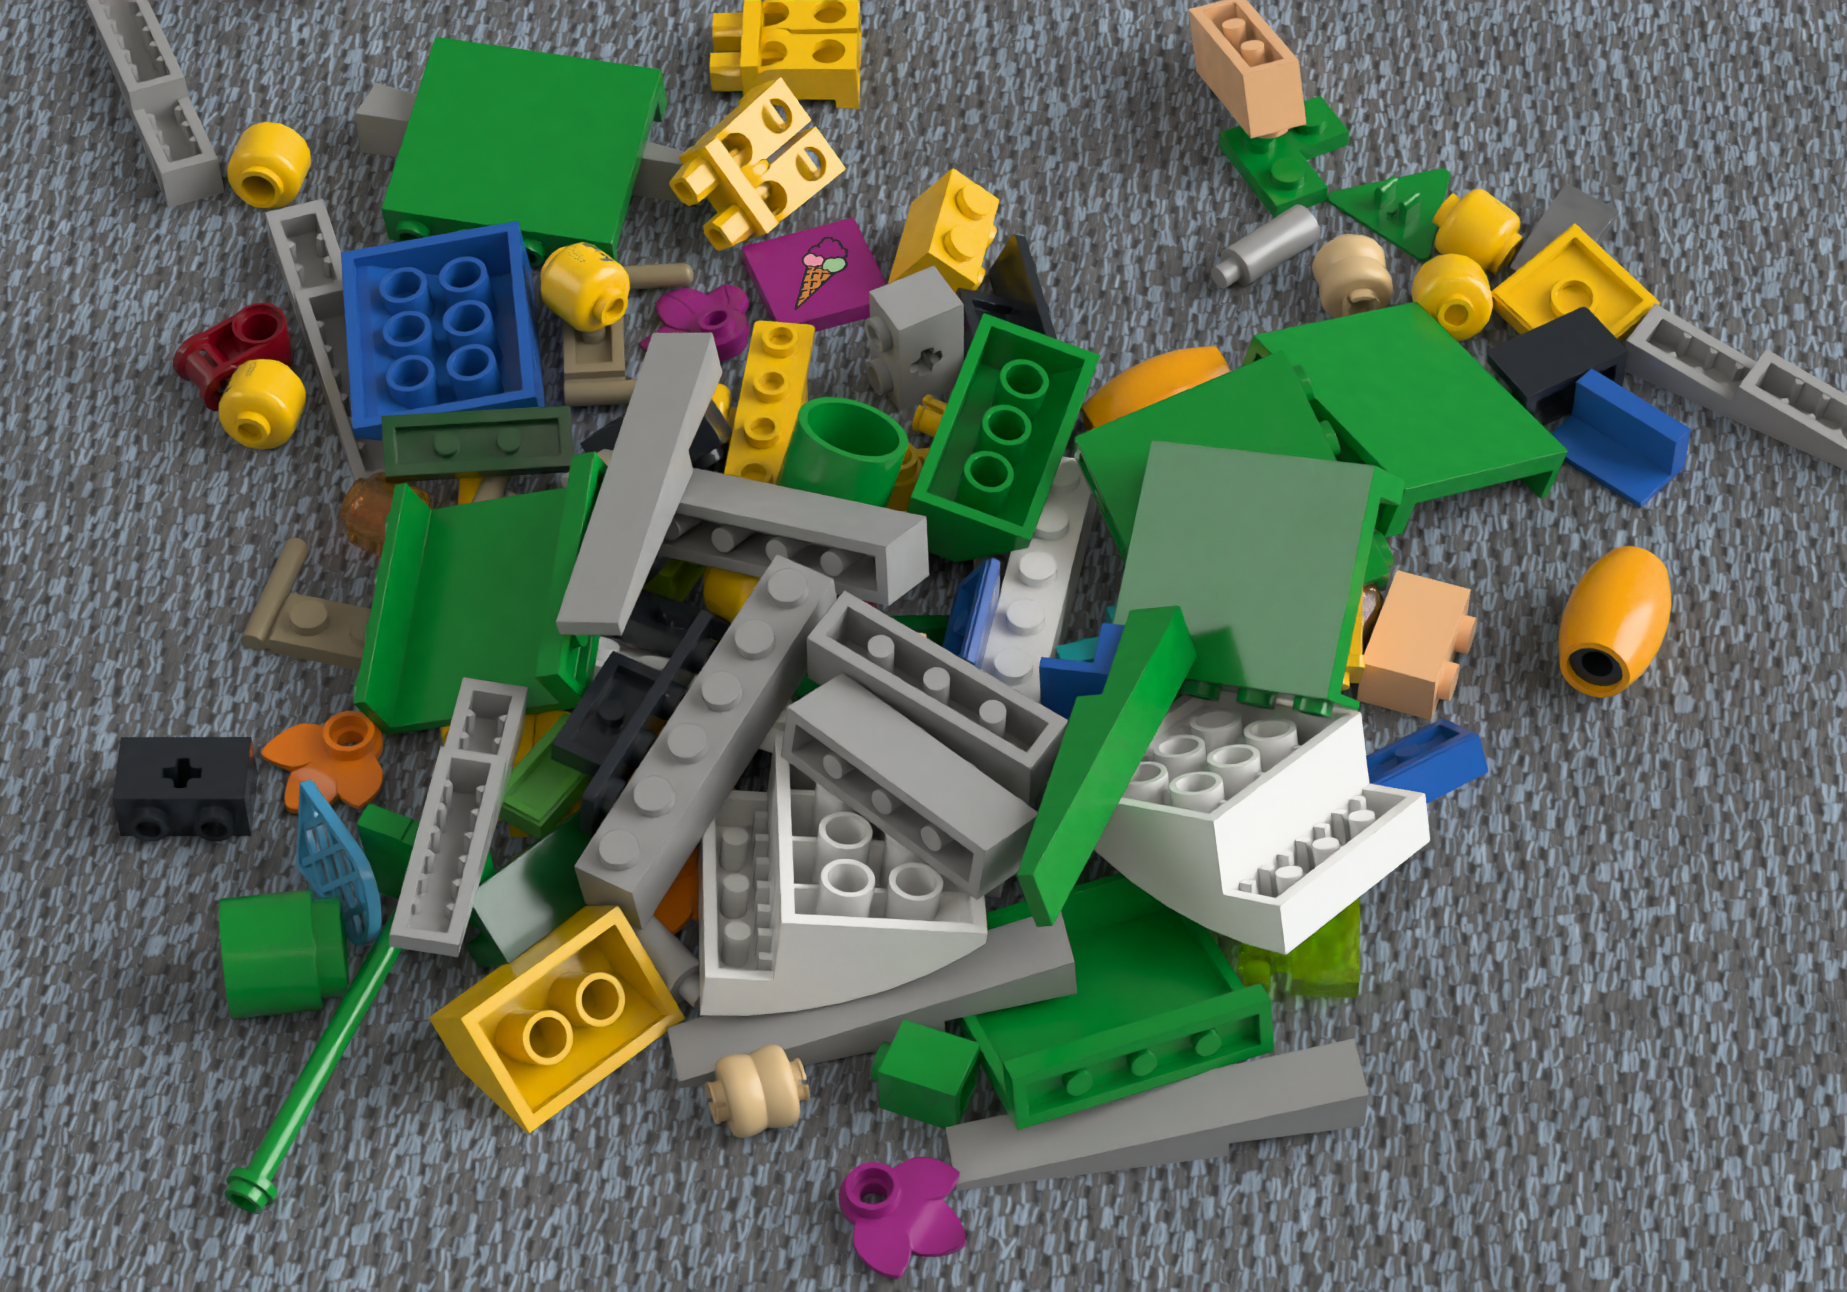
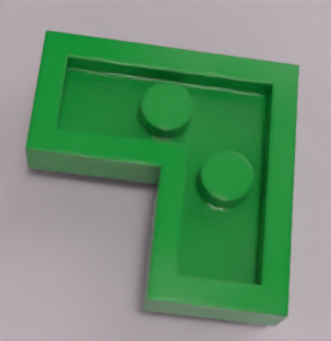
M1321 96L1304 101L1305 125L1290 128L1279 137L1250 138L1240 125L1219 132V148L1274 218L1296 204L1309 208L1327 201L1328 187L1307 160L1347 146L1349 130Z

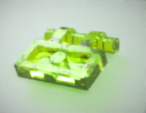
M1360 897L1287 955L1245 943L1241 944L1238 949L1237 967L1238 971L1244 976V987L1261 983L1267 994H1269L1271 990V976L1276 972L1291 973L1290 995L1358 998L1360 983Z

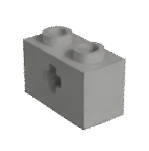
M929 267L869 291L870 318L865 320V331L870 342L871 360L866 362V373L874 391L880 396L887 393L898 410L902 411L921 403L927 394L936 397L953 390L964 363V304L936 267Z

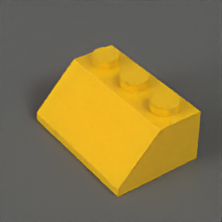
M619 905L584 906L511 963L501 965L434 1013L429 1019L459 1069L525 1132L531 1133L668 1032L667 1027L680 1023L685 1017L671 993H669L667 986Z

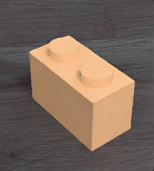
M1397 570L1364 653L1365 669L1361 683L1358 686L1357 700L1431 720L1439 699L1450 701L1454 694L1460 670V664L1453 663L1456 653L1459 652L1467 655L1473 642L1477 618L1468 616L1471 589Z

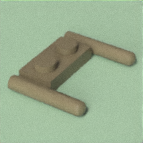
M688 263L622 266L629 274L630 289L687 287L694 278L693 269ZM624 315L616 323L590 333L578 331L563 320L565 406L629 404L637 379L626 380Z
M300 538L288 539L240 640L241 644L248 648L262 651L264 648L271 649L272 653L360 671L365 645L364 630L367 621L370 619L371 609L292 593L291 589L308 555L309 548L307 543Z

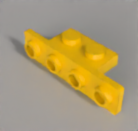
M762 320L754 323L724 474L775 485L801 406L808 402L807 377L815 340L814 326Z

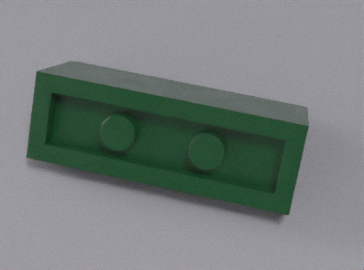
M570 405L381 416L385 483L567 473L570 471L572 455H574Z
M581 808L479 883L471 915L482 933L465 945L478 968L511 963L587 905L585 904L574 868L593 836L579 830Z

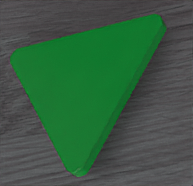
M1440 168L1397 178L1391 176L1387 180L1332 191L1328 194V202L1416 260L1427 261L1430 259L1438 228L1432 220L1444 203L1450 180V172L1447 169Z

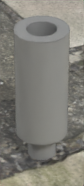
M1296 204L1225 248L1221 253L1222 262L1211 269V276L1214 282L1222 289L1236 281L1244 287L1248 286L1316 243L1320 239V228L1317 220L1302 205Z
M654 915L651 916L643 930L630 925L675 1002L681 1003L686 1000L695 1010H700L699 959Z

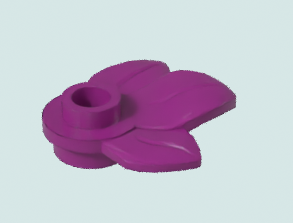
M729 284L717 287L708 295L697 289L690 288L670 291L663 294L656 302V309L663 325L653 333H713L719 361L732 359L742 353L748 344L747 336L750 326L745 315L749 306L748 297L742 289ZM653 333L639 343L640 348L645 353Z
M912 1157L894 1168L880 1162H867L855 1167L841 1183L839 1206L843 1216L854 1225L853 1246L861 1261L871 1270L884 1277L899 1279L908 1267L911 1254L920 1257H941L951 1255L962 1249L966 1244L964 1228L954 1211L943 1201L956 1186L960 1178V1172L942 1161L928 1157ZM873 1193L880 1194L886 1199L877 1204H868L861 1201L866 1195Z

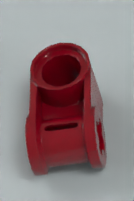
M254 303L248 305L230 318L185 340L175 352L173 368L180 378L192 381L200 390L199 397L208 409L214 412L219 411L221 397L238 366L249 360L270 359L279 361L289 368L292 367L294 353L286 317L283 311L273 304ZM200 351L206 352L204 357L200 354ZM221 387L223 389V393H219L217 390Z

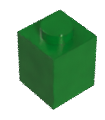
M903 1019L893 1042H882L872 1065L871 1080L878 1082L879 1108L943 1129L960 1124L980 1081V1043Z

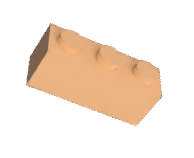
M1222 0L1188 9L1196 71L1250 138H1275L1285 134L1290 128L1306 124L1299 60L1247 0Z

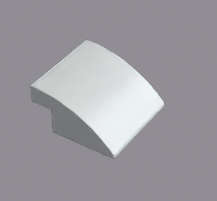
M1221 691L1219 701H1208L1183 695L1171 704L1094 848L1100 856L1126 878L1167 907L1208 929L1242 943L1287 955L1430 841L1425 793L1369 783L1361 712L1333 707L1331 718H1322L1293 711V701L1276 699L1275 709L1269 710L1237 703V693Z
M775 734L767 792L732 790L698 843L700 1015L750 1016L807 1010L840 1004L884 992L926 976L968 955L986 943L988 933L985 895L978 900L973 898L781 757L784 735Z

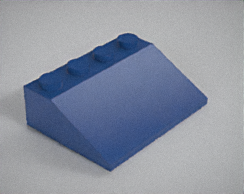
M518 221L341 252L352 429L356 438L382 441L381 416L545 407L532 269Z

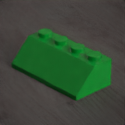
M983 313L906 511L907 513L926 516L929 553L954 562H962L1029 548L1100 358L1099 354Z

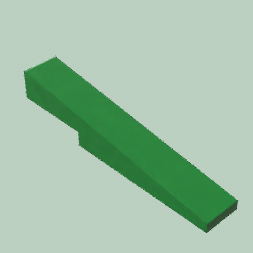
M1180 605L1130 610L1103 693L1100 695L1077 696L1017 873L1018 881L1036 927L1053 926L1197 658Z

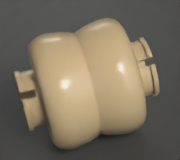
M1339 235L1326 243L1315 255L1312 263L1314 279L1319 286L1321 305L1331 317L1339 318L1382 309L1389 304L1394 291L1392 278L1386 269L1384 250L1374 239L1364 235Z
M777 1044L765 1045L748 1055L732 1054L720 1058L715 1064L716 1081L705 1082L707 1098H712L713 1102L708 1103L714 1122L721 1124L722 1121L727 1120L731 1132L737 1138L751 1137L766 1128H783L794 1125L800 1119L799 1101L810 1100L809 1086L802 1083L807 1078L801 1060L795 1058L794 1061L789 1062L786 1053Z

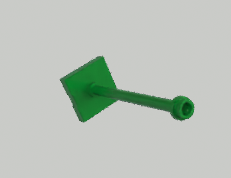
M368 803L356 824L363 850L373 871L378 892L399 899L420 822ZM490 850L480 883L495 872ZM398 903L246 1169L235 1167L229 1173L226 1179L229 1186L224 1194L236 1207L254 1214H260L265 1205L269 1206L274 1202L278 1191L271 1183V1180L402 948L389 947V935ZM470 914L468 925L480 929L475 919Z

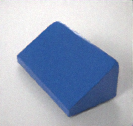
M993 557L983 562L957 585L942 644L943 648L979 669L982 666L999 600L1000 561Z
M1444 718L1366 756L1370 784L1425 793L1426 804L1488 773L1479 734Z

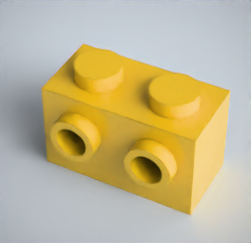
M954 168L948 171L911 203L888 284L935 266L955 293L958 288L976 291L985 275V269L981 267L985 251L992 243L997 232L993 222L999 199Z

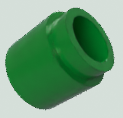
M840 397L812 399L803 404L798 412L775 485L887 508L908 448V437L904 429L893 418L868 404Z
M307 889L221 898L219 900L222 964L228 1008L232 1020L324 1010L325 999L344 998L350 987V974L344 915L340 896L314 899L313 890Z

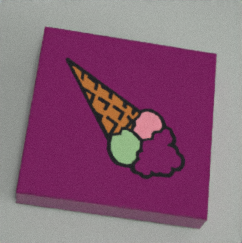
M854 217L742 247V261L770 320L773 322L808 324L814 326L815 332L870 318L869 291L887 284Z

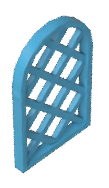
M313 780L300 782L296 865L318 898L340 896L346 937L355 945L373 943L379 936L382 920L378 887L370 863L361 847ZM323 823L325 824V827H326L327 835H328L329 842H330V847H328V844H327L326 836H325L324 829H323V825H322ZM313 828H314V830H315V834H316V837H317L318 845H319V848H320V851H319V852H318V850H317L316 842H315L314 835H313V832H312V829H313ZM342 850H344L350 874H347ZM331 855H333L335 860L336 868L339 875L338 879L336 877ZM321 860H323L329 883H326ZM351 882L353 883L354 890H355V894H356V897H357V901H358L359 906H356L355 899H354V895H353L352 888H351V884H350ZM340 887H342V889H343L344 897H345L346 904H347V908H348L347 911H346L345 906H344V902H343V898H342V895H341ZM360 914L362 915L363 923L365 926L364 932L359 917Z

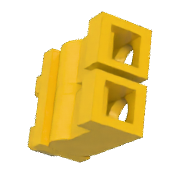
M744 0L743 12L713 13L714 52L720 53H710L712 92L742 91L744 97L752 88L781 77L797 100H835L836 108L859 109L862 38L859 0H765L763 2L762 0ZM770 101L772 105L780 106V104Z
M781 77L752 88L738 101L739 105L705 133L694 146L689 147L678 157L683 165L669 181V186L681 202L691 206L707 197L717 211V214L703 225L705 236L718 251L768 234L780 221L846 170L816 126L797 133L811 119ZM770 101H774L783 107L786 113V122L782 120ZM804 149H809L817 155L820 161V169H817Z

